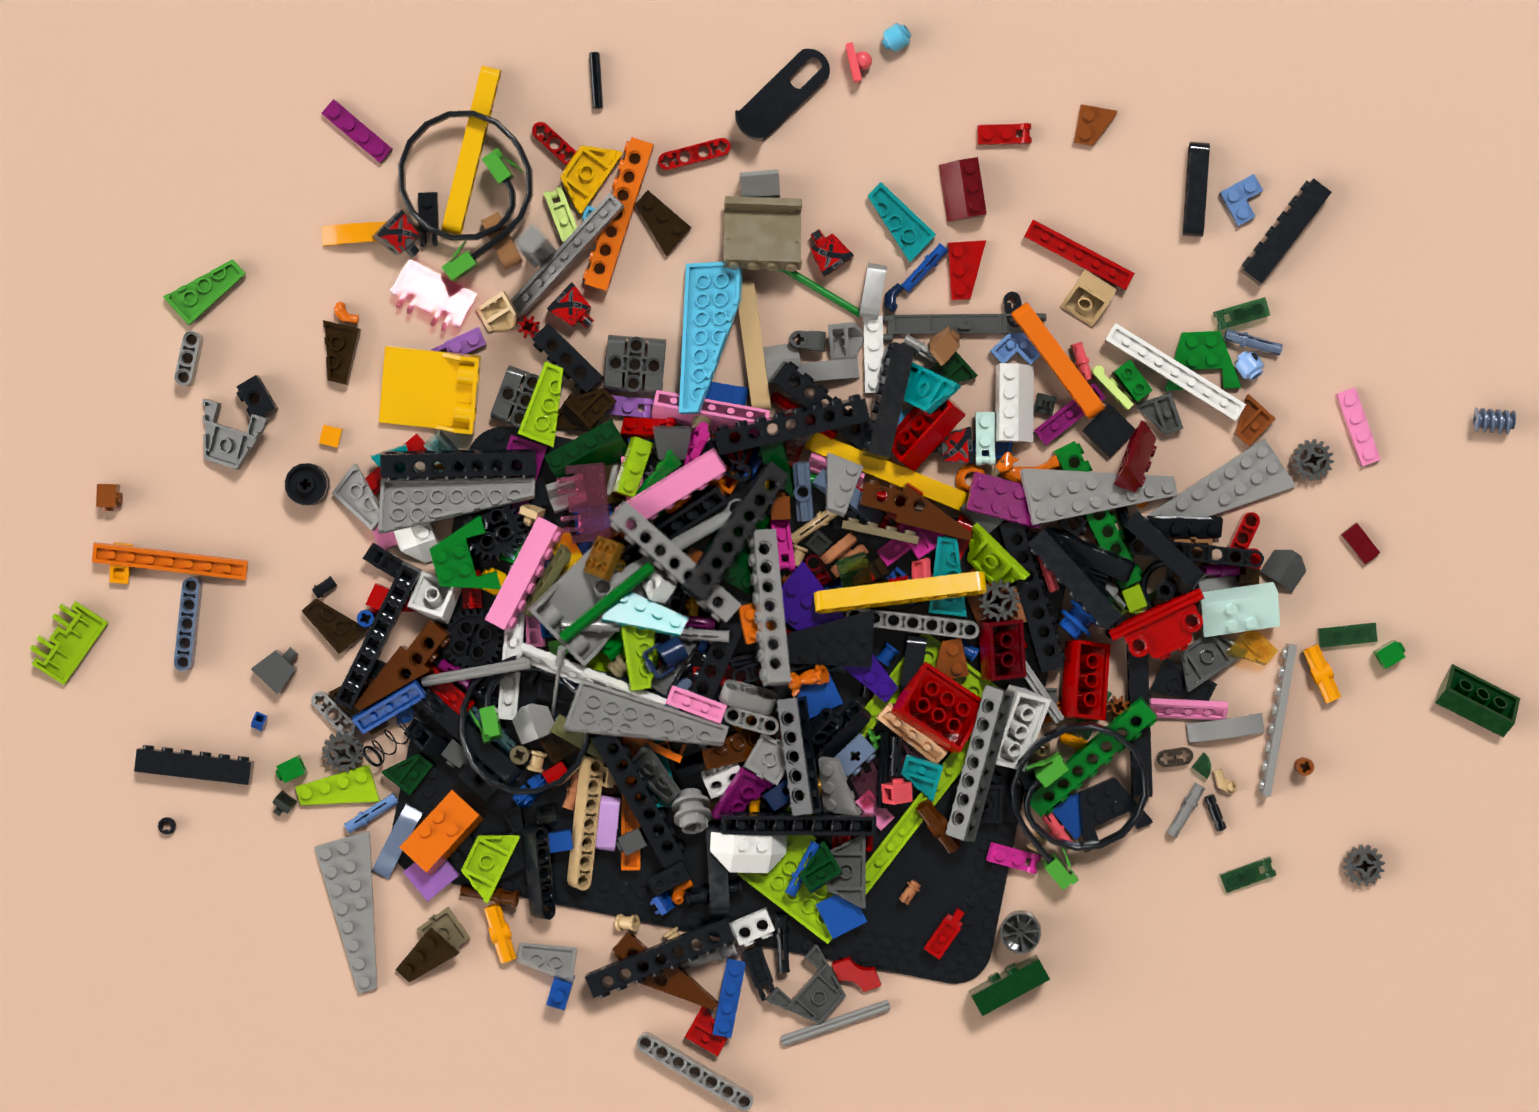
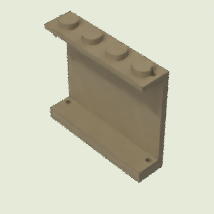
M725 196L724 268L731 270L748 268L749 270L767 269L769 271L780 269L789 272L801 270L802 199Z

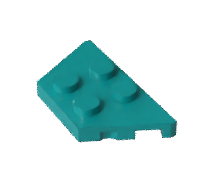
M912 362L903 401L931 414L956 393L961 386Z

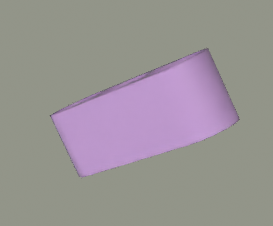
M601 796L596 849L615 851L621 797Z

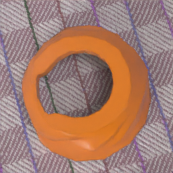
M976 464L964 465L956 474L957 488L968 494L970 486L965 483L966 474L968 472L986 474L985 470L981 466H976Z

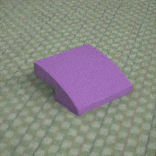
M448 860L432 876L415 862L403 872L427 902L459 876Z

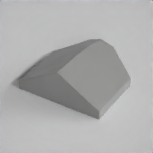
M854 322L828 325L831 360L855 359L858 357L864 337L863 330Z
M790 344L763 347L768 384H775L770 378L783 361L787 363L791 361L800 367L799 352ZM796 375L792 376L789 381H794Z
M533 703L521 707L512 720L522 745L551 734L550 729L554 724L549 707Z

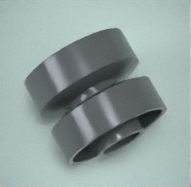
M1017 910L1011 912L1002 922L1000 930L1001 940L1005 947L1014 953L1023 954L1030 952L1040 941V923L1036 916L1028 911Z

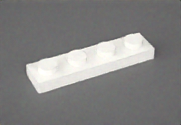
M878 316V320L863 317L865 393H875L876 385L880 382L881 378L879 370L881 365L884 364L883 316Z

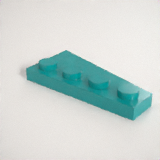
M937 536L932 577L962 574L957 538ZM965 597L930 600L928 612L967 617Z

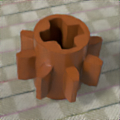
M1113 695V701L1107 702L1110 705V709L1107 712H1114L1113 718H1116L1117 714H1121L1127 709L1126 705L1130 703L1129 701L1124 702V696L1122 695L1119 699H1116ZM1119 702H1121L1120 705L1123 706L1122 710L1118 709V711L1116 712L1114 704H1118Z

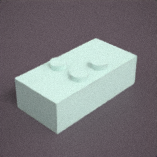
M1274 582L1202 592L1205 599L1198 601L1199 614L1203 618L1201 631L1204 637L1280 626L1279 597Z

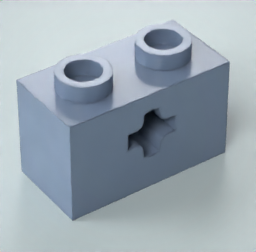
M860 733L834 758H839L848 777L851 774L854 777L862 770L860 766L865 761L869 763L876 757L874 753L877 750ZM852 752L861 753L859 755V761L851 760V758L853 757L851 754Z

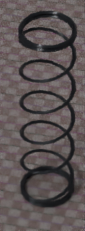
M427 692L425 698H421V702L432 711V719L428 722L421 721L418 714L409 708V713L420 723L419 730L414 733L410 732L403 721L396 719L397 724L407 732V741L404 743L396 742L392 733L385 729V735L395 743V751L390 754L385 753L381 745L376 740H372L375 748L371 746L363 748L365 759L375 767L381 766L384 763L385 754H395L397 744L403 745L408 742L409 733L417 734L421 731V722L431 723L434 718L433 712L442 713L445 710L443 700L436 693ZM428 694L433 695L440 702L442 710L433 706L428 698ZM410 710H412L415 713L417 718L411 713ZM398 721H400L404 725L405 729L399 724ZM386 731L392 736L393 739H391L387 735ZM374 742L378 744L381 750L375 746ZM366 748L371 749L377 755L380 764L371 761L366 754ZM378 751H380L381 753H383V760H382V757H381V755H380V753H379Z

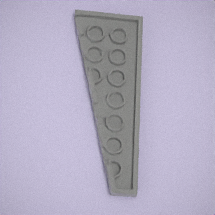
M1263 438L1144 517H1209L1293 488L1296 485L1266 439Z
M1029 468L1020 470L1032 526L1178 495L1173 476L1144 475L1146 480L1143 487H1138L1137 491L1133 493L1114 485L1117 473Z
M535 477L511 479L456 478L452 480L436 478L435 480H425V478L405 480V478H398V480L393 481L381 478L378 532L383 534L534 499Z
M581 679L563 730L723 746L729 726Z
M370 830L314 847L358 994L378 987Z

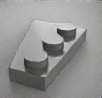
M828 452L826 455V511L844 517L864 466Z
M353 464L332 494L370 530H376L379 521L380 504L359 466Z
M821 756L818 762L824 812L859 816L862 812L860 807L856 806L854 801L855 795L849 789L846 782L847 776L839 758Z
M520 942L517 962L573 983L577 948Z

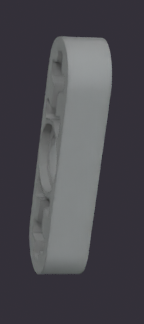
M320 691L312 696V705L337 731L344 734V725L342 723L336 724L344 716L346 719L342 721L345 724L351 723L352 725L350 727L352 731H347V735L350 736L356 732L357 726L352 721V718L326 692ZM324 696L325 699L323 701L327 705L330 702L332 706H329L324 712L322 709L325 708V706L322 703L318 705L316 703L318 701L316 697ZM335 708L339 711L337 719L329 717L330 709Z

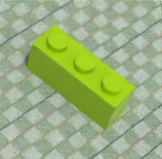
M636 436L630 438L612 492L629 498L636 495L653 446L652 442Z

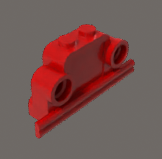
M1200 588L1192 592L1187 591L1119 623L1117 627L1108 632L1113 641L1124 637L1129 651L1136 657H1143L1149 653L1153 658L1166 659L1175 650L1180 652L1187 649L1188 644L1192 641L1191 632H1196L1202 627L1203 618L1194 603L1205 599Z

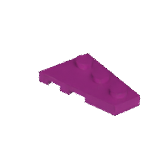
M741 767L711 812L712 816L720 820V811L743 812L751 801L757 800L766 788L770 789L774 784L765 779L762 780L756 776L757 774Z

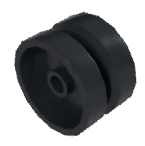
M301 463L294 466L287 473L285 490L288 497L295 503L316 505L328 496L330 478L322 467L311 463ZM307 481L311 482V487H306L305 483Z

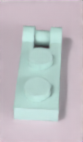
M975 412L976 466H982V464L995 466V412ZM982 450H989V456H982Z

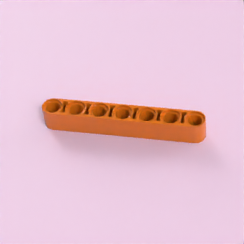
M1025 302L1013 311L1011 316L1087 418L1091 420L1103 411L1105 406L1031 306Z

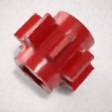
M533 315L530 319L523 316L524 321L517 322L521 325L518 333L524 332L523 338L525 339L527 335H531L533 338L534 333L540 331L537 329V325L540 322H534ZM527 322L531 325L534 324L531 332L524 330Z

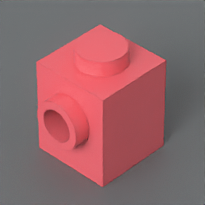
M894 778L892 782L881 784L882 803L897 805L913 801L911 782H906L903 778Z

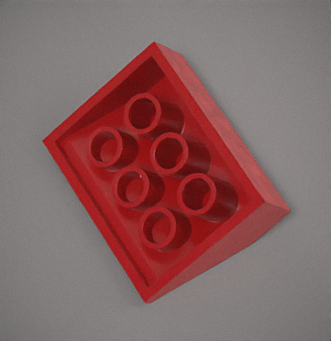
M924 662L899 695L890 713L949 752L956 753L962 751L975 726L982 698L929 663Z

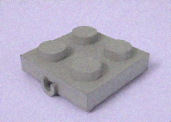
M761 733L743 767L757 774L756 776L762 780L765 779L777 786L786 771L785 757L782 750L783 742Z

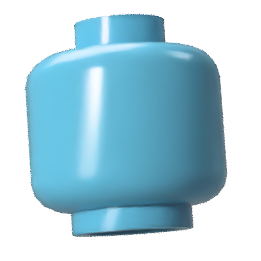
M895 23L883 32L884 39L882 42L887 50L892 49L894 52H898L910 44L912 36L904 24Z

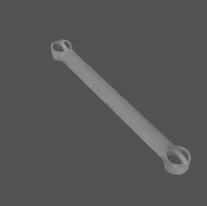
M741 499L731 500L726 508L670 541L682 551L718 530L730 516L731 507L738 504ZM660 546L655 549L657 556L663 554V547ZM643 556L624 567L621 572L617 571L614 573L610 582L601 578L597 579L594 583L596 595L604 598L645 563L649 562L655 567L653 564L655 561L650 556L648 558ZM600 583H609V585L606 588L597 591V587Z

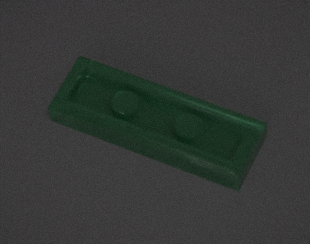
M1376 622L1317 628L1320 648L1378 642Z

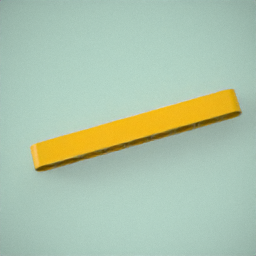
M481 66L470 111L474 110L491 117L501 76L500 69ZM475 117L468 118L442 224V231L455 235L462 234L489 126L488 122Z
M820 433L809 435L804 447L825 457L829 452L864 466L862 472L903 488V484L908 482L924 492L922 496L958 511H961L959 508L968 499L969 494L887 460L883 461L863 455L862 450L835 439L831 440Z
M979 571L814 592L813 596L816 613L823 614L979 595L986 593L987 587L985 573Z

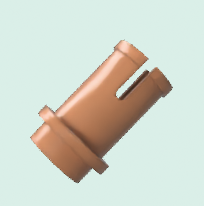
M913 879L907 882L908 886L899 897V900L907 905L910 904L917 891H921V885Z

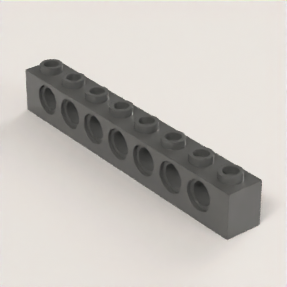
M985 685L975 726L972 730L970 745L967 749L966 760L962 767V775L957 786L955 801L952 805L951 816L947 823L946 835L963 841L975 842L1015 692L996 686Z

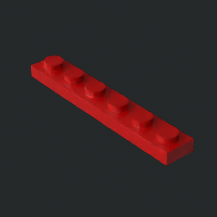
M1032 220L1024 235V238L1123 290L1127 289L1135 274L1035 220Z

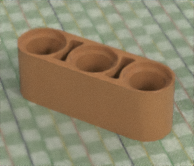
M499 212L482 219L481 222L484 228L488 229L497 225L502 218ZM506 226L502 230L489 235L490 240L501 234L506 229ZM510 235L494 247L505 270L523 262Z

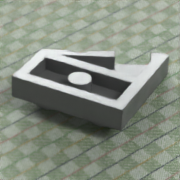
M1171 392L1136 404V407L1165 435L1184 429Z

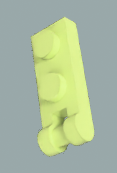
M559 186L556 187L557 190L543 193L561 240L564 243L578 227L563 188ZM560 197L561 202L554 204L552 199Z
M1096 366L1091 370L1093 377L1125 410H1129L1134 405L1131 402L1133 398L1126 391L1123 393L1118 388L1119 384L1112 377L1109 379L1104 374L1105 371L1102 366Z

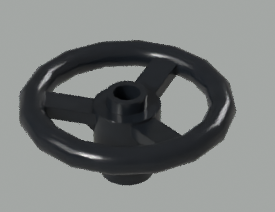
M1161 559L1149 565L1141 576L1140 587L1148 605L1146 606L1147 609L1155 607L1151 602L1152 600L1159 597L1168 600L1182 594L1179 591L1177 582L1174 580V571L1168 566L1166 568L1165 580L1157 585L1156 591L1147 593V582L1151 574L1159 567L1167 566ZM1199 583L1196 585L1194 589H1192V591L1200 588Z

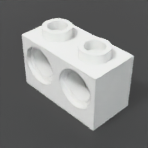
M655 566V571L641 582V586L644 588L649 600L665 604L677 586L668 578L669 573L663 569L661 571Z
M739 763L701 771L711 799L722 797L733 780L730 776L737 774L741 768ZM716 781L719 782V783L716 784V785H712L713 782H716Z
M766 907L731 922L737 935L736 939L739 946L743 944L745 947L755 943L754 939L762 937V939L768 938L775 931ZM765 920L768 926L765 929H760L757 926V922ZM741 928H748L750 934L747 937L741 936L739 933Z

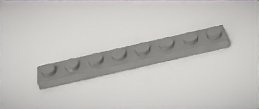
M609 193L511 299L519 318L522 319L624 209L625 206L612 193Z
M1286 643V647L1282 649L1281 658L1284 659L1283 666H1280L1278 670L1280 683L1275 688L1277 700L1276 704H1273L1271 715H1274L1273 723L1270 722L1268 727L1270 740L1265 745L1267 757L1266 760H1263L1261 768L1264 774L1263 779H1260L1258 784L1260 794L1271 797L1297 650V645Z

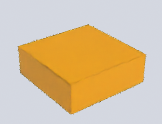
M323 424L319 443L338 448L343 429Z

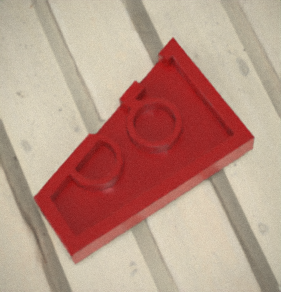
M986 240L948 243L951 301L971 299Z

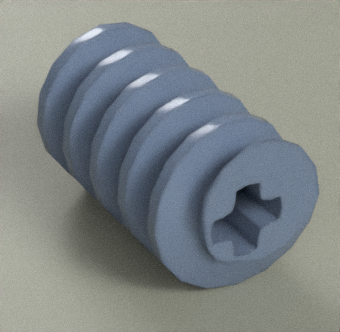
M1477 407L1474 410L1473 425L1475 432H1478L1480 427H1482L1483 432H1486L1487 428L1490 427L1491 433H1494L1495 428H1497L1498 434H1501L1502 430L1505 429L1508 435L1510 430L1515 428V411H1511L1509 414L1508 410L1501 412V410L1497 409L1494 412L1493 409H1488L1486 412L1485 408L1478 410Z

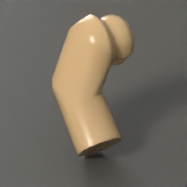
M1222 769L1213 771L1216 785L1219 789L1227 793L1237 790V783L1226 779Z

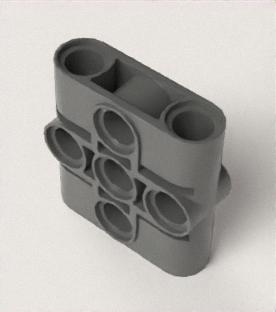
M608 335L604 389L608 391L656 394V390L662 391L666 339ZM626 339H628L627 355H625ZM636 340L642 343V348L638 351L631 348L632 343ZM646 341H648L647 356H645ZM619 358L621 366L616 369L612 368V359ZM635 359L639 360L640 368L632 370L630 362ZM652 361H657L660 364L657 371L653 372L649 369V364ZM623 373H625V385H624V389H622V385H623ZM643 374L645 375V389H644V390H642V386H643ZM631 379L639 381V386L636 389L629 388L628 383Z
M509 365L490 417L520 428L521 424L516 423L515 417L518 414L525 415L528 406L522 404V398L524 396L532 397L535 388H530L528 382L531 378L539 379V376ZM507 389L513 390L514 396L512 399L507 400L504 398V392Z

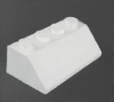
M999 363L995 365V442L1033 443L1034 366Z
M1008 685L1007 690L1015 692L996 765L1015 769L1018 760L1037 740L1051 700L1027 689ZM1027 763L1023 766L1022 771H1025Z

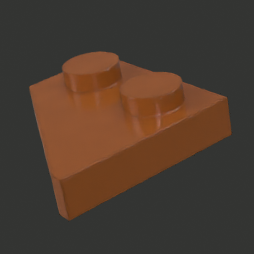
M1081 104L1074 143L1093 146L1116 116L1117 111Z
M1247 394L1244 402L1246 406L1241 412L1235 435L1250 447L1276 418L1253 397Z
M962 638L942 641L935 668L951 679L969 675Z

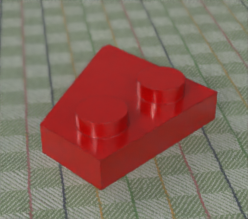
M701 1006L684 1037L716 1056L719 1055L727 1041L726 1037L713 1035L715 1020L707 1008Z

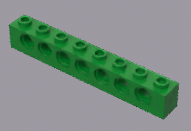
M1073 441L1052 451L1057 456L1061 470L1093 471L1088 460L1084 461L1082 457L1084 451L1080 443L1076 444ZM1072 457L1078 459L1079 464L1076 468L1069 466V460ZM1103 511L1104 516L1101 520L1095 519L1094 513L1083 515L1099 547L1111 551V546L1116 543L1120 546L1118 555L1132 560L1134 557L1130 547L1126 548L1123 542L1126 538L1122 530L1118 531L1115 525L1117 519L1113 512ZM1106 526L1112 530V534L1109 537H1105L1102 534V530ZM1136 564L1129 582H1123L1114 578L1118 589L1121 590L1142 580L1140 577L1142 571L1139 565Z
M1140 696L1106 727L1115 730L1124 729L1127 732L1124 737L1129 741L1131 739L1134 741L1142 734L1141 730L1145 727H1151L1156 722L1157 714ZM1135 716L1141 718V722L1137 725L1130 722ZM1099 732L1065 761L1069 768L1066 773L1045 788L1041 784L1034 790L1030 806L1040 817L1044 814H1050L1055 809V804L1064 802L1069 797V792L1073 789L1075 791L1083 785L1082 781L1084 779L1093 777L1098 772V767L1102 764L1104 766L1113 759L1112 755L1116 752H1122L1126 747L1113 736ZM1108 741L1112 744V747L1105 750L1101 747L1102 743ZM1090 754H1095L1098 758L1094 762H1089L1087 757ZM1075 767H1081L1083 772L1077 775L1072 770ZM1061 779H1066L1069 783L1067 786L1061 787L1058 785V782ZM1052 792L1054 797L1046 799L1043 796L1044 793Z

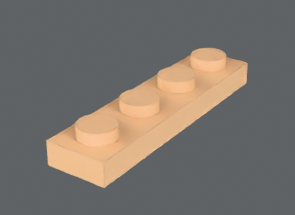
M889 702L876 718L898 736L903 737V740L928 760L939 763L948 753V750L891 714L890 712L894 705Z

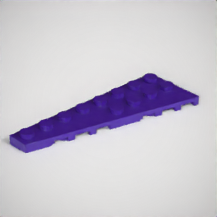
M803 561L782 585L785 621L796 630H801L844 618L845 616L841 611L823 614L816 613L813 593L825 589ZM873 653L872 667L841 666L884 702H887L898 689Z

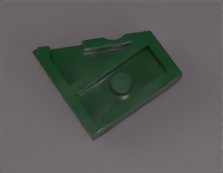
M957 352L944 365L941 366L937 362L929 369L956 383L978 376Z
M418 753L382 770L381 773L407 794L411 795L434 764Z

